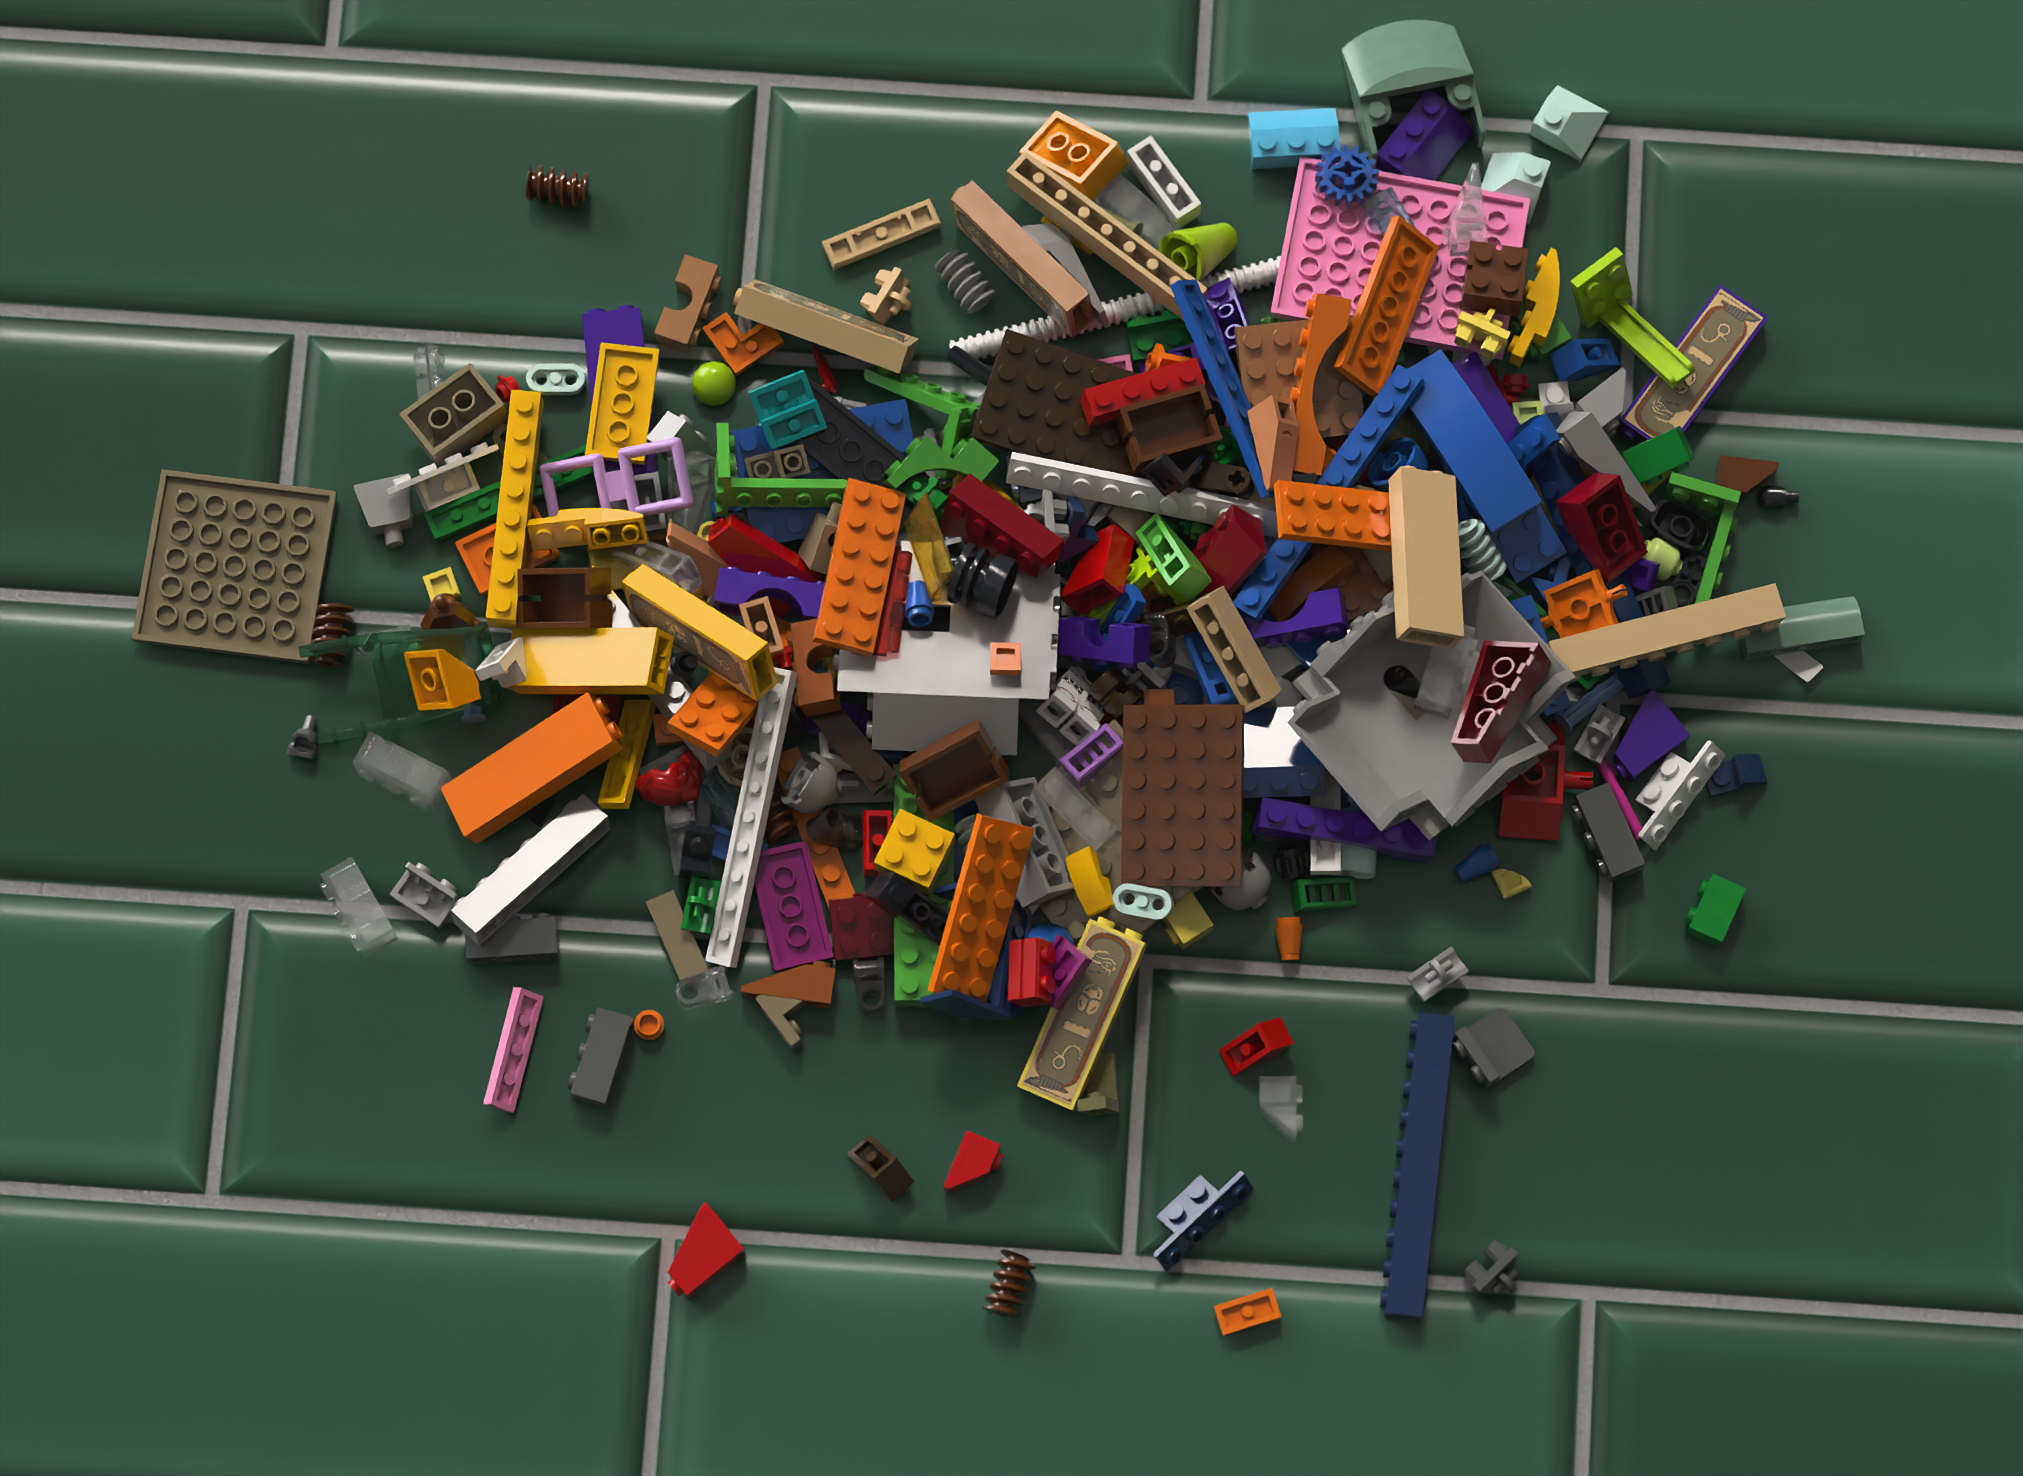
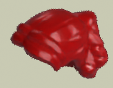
M687 751L683 753L680 762L672 763L667 770L660 771L655 768L638 777L635 781V787L638 794L646 802L651 801L663 806L676 805L682 801L691 802L699 796V788L703 781L701 773L704 766L692 752Z

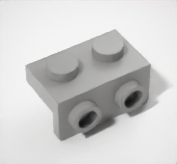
M408 862L405 866L406 872L389 895L440 930L452 913L451 910L454 904L460 899L458 894L455 893L457 888L445 879L439 882L431 877L433 872L423 864L418 862L415 866Z

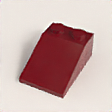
M1594 473L1556 501L1566 530L1596 570L1599 569L1604 582H1610L1648 553L1620 475Z

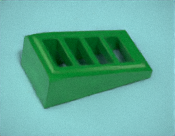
M1354 876L1296 880L1290 885L1294 913L1358 906ZM1339 885H1343L1345 900L1342 901L1340 900ZM1327 886H1331L1333 901H1329ZM1317 887L1319 889L1320 902H1316L1315 888Z

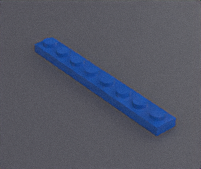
M1196 279L1178 280L1170 285L1175 303L1180 308L1186 322V328L1193 338L1197 354L1208 373L1209 382L1214 387L1220 401V407L1230 424L1232 435L1242 452L1243 461L1248 466L1254 480V486L1261 499L1275 497L1274 492L1267 491L1263 483L1255 442L1250 429L1247 411L1252 407Z

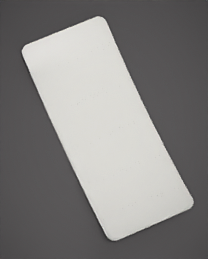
M1804 651L1775 655L1780 662L1806 682H1809L1823 668L1822 664Z

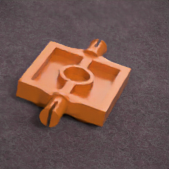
M1599 569L1547 589L1543 593L1548 604L1549 615L1540 619L1543 624L1542 626L1544 630L1553 627L1558 632L1560 638L1618 624L1619 622L1613 609V601L1628 595L1627 591H1622L1626 587L1624 584L1608 590Z

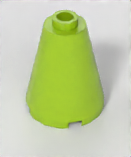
M1217 223L1172 231L1160 240L1158 251L1197 281L1201 282L1236 248L1238 238L1232 226L1227 223Z

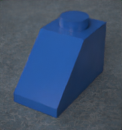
M1575 339L1550 354L1554 371L1560 381H1579L1620 365L1610 339Z

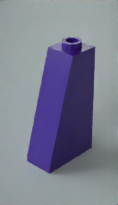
M1472 352L1452 365L1476 397L1506 444H1508L1517 436L1515 427L1519 426L1520 423L1477 352Z

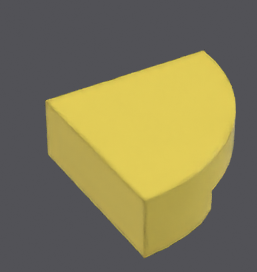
M1498 869L1491 872L1503 900L1532 887L1526 877L1514 871Z

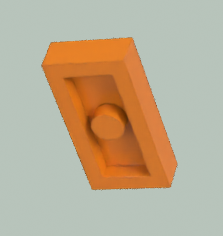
M1272 1288L1213 1307L1222 1336L1275 1321L1282 1317Z

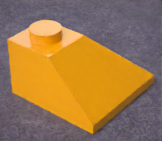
M444 649L404 653L419 711L453 709L481 699L479 682L475 676L474 669Z

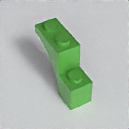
M927 436L922 438L921 441L916 437L905 449V452L909 455L902 463L896 460L885 472L889 477L884 483L895 490L909 477L933 470L949 471L964 477L971 473L980 481H983L999 460L973 437L967 442L962 439L951 451L955 455L953 458Z

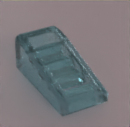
M1392 187L1373 196L1363 204L1367 214L1383 235H1385L1391 218L1386 220L1384 216L1390 212H1393L1395 216H1401L1415 227ZM1386 202L1388 207L1380 210L1378 206Z

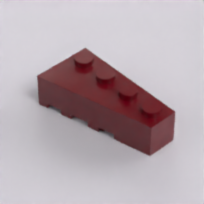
M971 473L949 491L937 530L944 535L955 538L962 536L965 545L970 542L978 545V551L987 548L990 551L989 556L993 558L999 553L1014 558L1019 562L1018 570L1035 578H1038L1058 560L1064 542L1061 537Z
M1484 640L1451 740L1452 746L1463 762L1492 763L1551 664L1550 659L1539 643Z

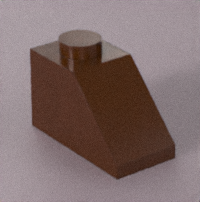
M1720 455L1716 464L1715 484L1740 491L1739 500L1743 501L1776 475L1779 462Z

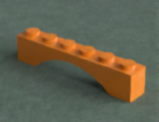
M1316 293L1312 295V299H1307L1304 316L1308 317L1307 328L1302 329L1299 339V346H1303L1302 357L1297 358L1294 368V375L1298 376L1296 387H1292L1289 400H1293L1299 425L1293 473L1295 474L1315 473L1318 477L1322 475L1326 444L1319 433L1314 418L1312 403L1313 383L1325 352L1334 340L1347 329L1352 299Z

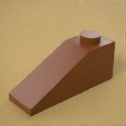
M814 961L813 965L805 964L742 985L741 996L742 998L755 999L759 995L798 999L803 1001L804 1006L832 1009L837 975L836 968H831V964L827 962Z

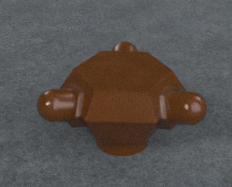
M442 593L433 598L420 624L421 630L418 631L416 637L421 643H426L432 637H436L440 641L459 638L468 630L475 633L480 632L483 629V623L473 617L474 614L456 600L454 595Z

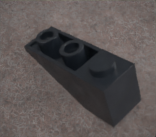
M881 870L864 895L888 914L940 947L949 914L894 872Z

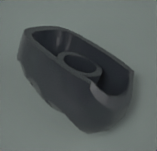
M1665 498L1660 500L1647 523L1648 528L1656 537L1662 538L1679 548L1680 552L1684 554L1695 555L1701 553L1710 540L1709 519L1698 510L1674 499Z

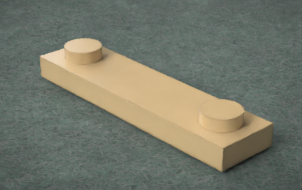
M929 198L822 241V245L833 270H836L940 228L941 222Z

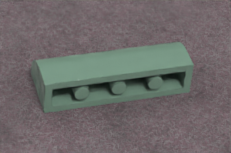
M1854 596L1784 606L1786 618L1778 624L1779 628L1762 633L1761 629L1750 631L1751 635L1740 639L1744 660L1859 643L1865 636L1858 602Z

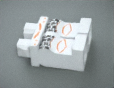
M1071 666L1056 681V690L1049 691V700L1044 699L1036 712L1055 728L1065 720L1059 731L1078 746L1099 729V722L1106 711L1104 710L1105 703H1098L1087 691L1092 683L1086 679V672L1079 666ZM1047 706L1053 707L1057 711L1058 716L1053 715ZM1070 725H1074L1079 730L1081 736L1075 734L1071 730Z

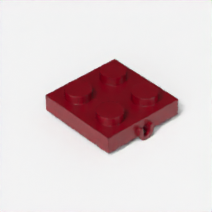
M865 893L852 894L853 897L828 899L834 960L853 958L862 960L871 959L872 956L894 954L892 915L864 895Z

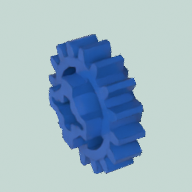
M1343 144L1342 151L1332 147L1330 155L1327 153L1322 154V162H1317L1315 182L1319 183L1318 192L1326 191V201L1333 197L1336 199V206H1339L1341 201H1346L1347 207H1351V203L1354 200L1361 205L1363 196L1368 199L1372 197L1373 190L1377 188L1378 180L1376 179H1378L1379 170L1374 169L1376 165L1375 159L1367 160L1368 151L1360 154L1358 153V146L1355 145L1353 150L1350 151L1347 145Z

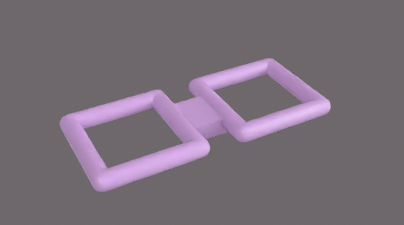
M674 437L621 448L618 451L621 470L606 472L603 456L599 453L542 464L539 471L548 517L557 516L559 510L552 474L593 466L601 508L613 509L612 502L627 499L628 510L643 514L645 517L692 507L694 499L682 440ZM672 450L681 497L640 505L631 458Z

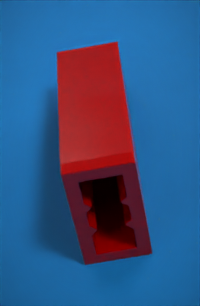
M731 514L725 520L723 518L718 519L709 529L708 544L729 567H737L742 569L743 572L749 573L767 572L774 577L780 578L793 576L810 583L824 581L825 574L809 569L800 555L734 514ZM769 599L772 612L778 617L783 616L792 609L784 602Z

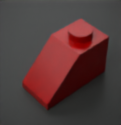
M1281 1017L1258 1023L1220 1048L1219 1051L1231 1075L1235 1076L1275 1057L1293 1045L1294 1042Z
M966 1131L944 1183V1191L947 1193L954 1192L988 1178L992 1169L998 1171L1004 1154L999 1153L1001 1144Z

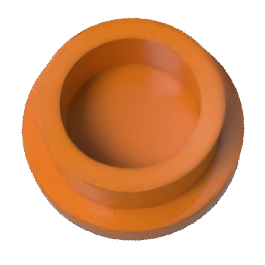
M654 1010L642 1011L634 1021L636 1034L644 1040L657 1039L664 1031V1020Z

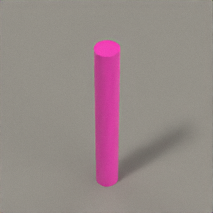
M1604 757L1600 766L1597 765L1605 782H1609L1635 840H1641L1638 834L1643 827L1607 758Z

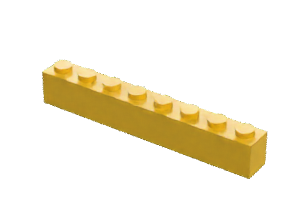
M511 390L486 610V620L489 627L518 629V602H522L523 596H518L517 569H526L529 543L527 522L532 516L544 407L541 392Z

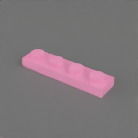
M513 988L483 1104L504 1112L514 1113L544 996L523 988Z

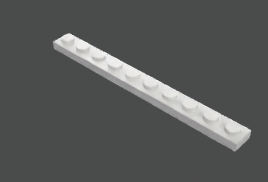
M1012 452L1006 483L1040 490H1052L1054 493L1152 513L1157 512L1162 515L1215 525L1218 516L1226 512L1233 504L1261 520L1265 536L1279 537L1275 505L1192 488H1185L1180 493L1174 491L1164 497L1148 479Z
M774 667L778 684L759 699L705 960L727 967L736 968L798 673Z

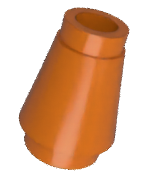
M1300 917L1276 918L1274 930L1281 960H1299L1304 925L1300 924Z

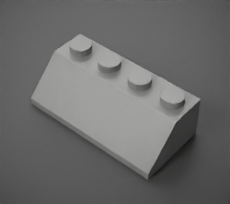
M1035 777L1005 782L975 798L979 814L1034 828L1016 893V898L1022 908L1044 903L1075 890L1065 860L1069 856Z

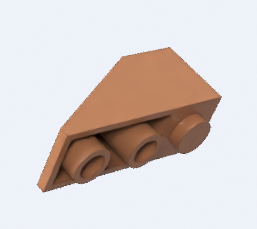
M1271 395L1248 410L1247 413L1255 442L1256 454L1261 467L1263 483L1267 491L1274 492V484L1278 480L1292 481L1299 425L1293 400Z
M673 522L669 523L666 537L669 548L674 553L678 552L682 558V566L689 576L693 574L698 582L697 587L701 595L705 599L709 598L714 605L719 568L726 569L729 566L708 544V541Z

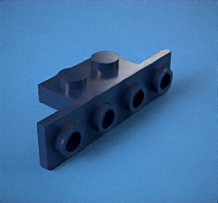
M1241 1170L1219 1191L1199 1175L1156 1216L1159 1222L1173 1234L1153 1253L1165 1271L1178 1264L1189 1250L1200 1243L1210 1230L1222 1222L1227 1214L1252 1192L1253 1186Z

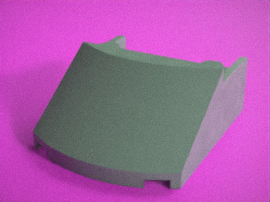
M1429 20L1393 22L1364 32L1341 50L1364 150L1369 152L1367 160L1375 159L1377 163L1378 151L1372 129L1384 126L1389 121L1391 106L1388 97L1440 86L1445 87L1447 99L1451 106L1459 110L1467 109L1476 147H1483L1486 128L1473 80L1474 73L1454 26Z

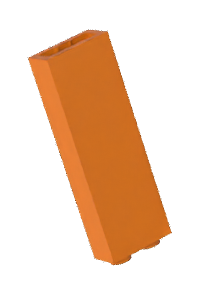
M589 692L585 693L442 786L440 789L464 837L478 844L625 749L620 740L623 736L621 730L615 722H611L607 715L610 713V709L601 697L596 698Z

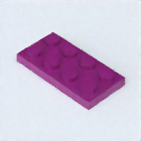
M802 841L762 850L759 856L754 886L774 971L777 972L811 964L814 961L833 959L834 955L807 842Z

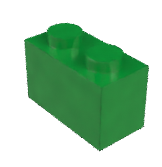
M1680 425L1622 452L1628 467L1638 482L1642 483L1645 481L1647 486L1662 480L1661 473L1670 469L1678 473L1690 467L1688 461L1695 458Z
M1715 874L1711 876L1709 882L1703 879L1696 894L1701 900L1697 908L1691 906L1684 923L1689 924L1686 934L1719 948L1746 888Z

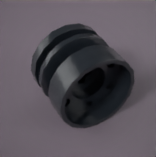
M970 542L963 549L953 567L947 600L957 604L961 599L962 607L968 608L974 599L977 598V613L996 620L1003 612L1013 590L1019 562L1014 558L999 553L989 564V549L983 548L978 553V545Z

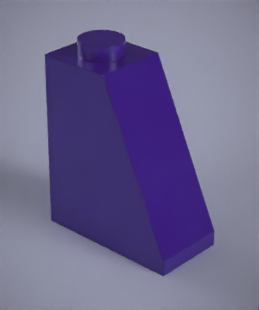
M1654 689L1650 690L1646 695L1612 759L1614 771L1621 779L1626 778L1630 784L1665 759L1670 752L1673 753L1684 745L1690 737V734Z

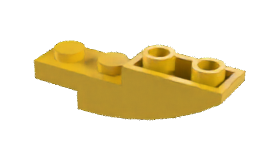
M1550 248L1547 256H1540L1534 269L1538 274L1534 281L1529 279L1524 288L1523 296L1526 297L1524 308H1527V311L1520 324L1524 329L1520 337L1514 335L1508 351L1512 352L1509 362L1518 367L1521 366L1532 342L1542 347L1544 346L1553 322L1560 285L1559 261L1557 251L1553 248Z
M620 509L558 510L557 516L529 519L527 522L533 551L589 544L590 550L649 542L643 514Z

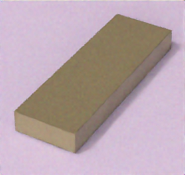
M669 891L646 901V905L681 984L708 974L709 970L692 932L681 930L684 913L674 891Z

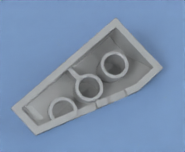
M1052 223L1021 227L1090 293L1094 319L1104 328H1107L1110 324L1105 310L1071 244L1073 239L1069 233L1063 229L1058 230Z
M1572 411L1556 429L1561 438L1557 444L1565 455H1570L1593 474L1620 475L1631 503L1642 511L1653 512L1656 510V507L1593 413L1584 411Z

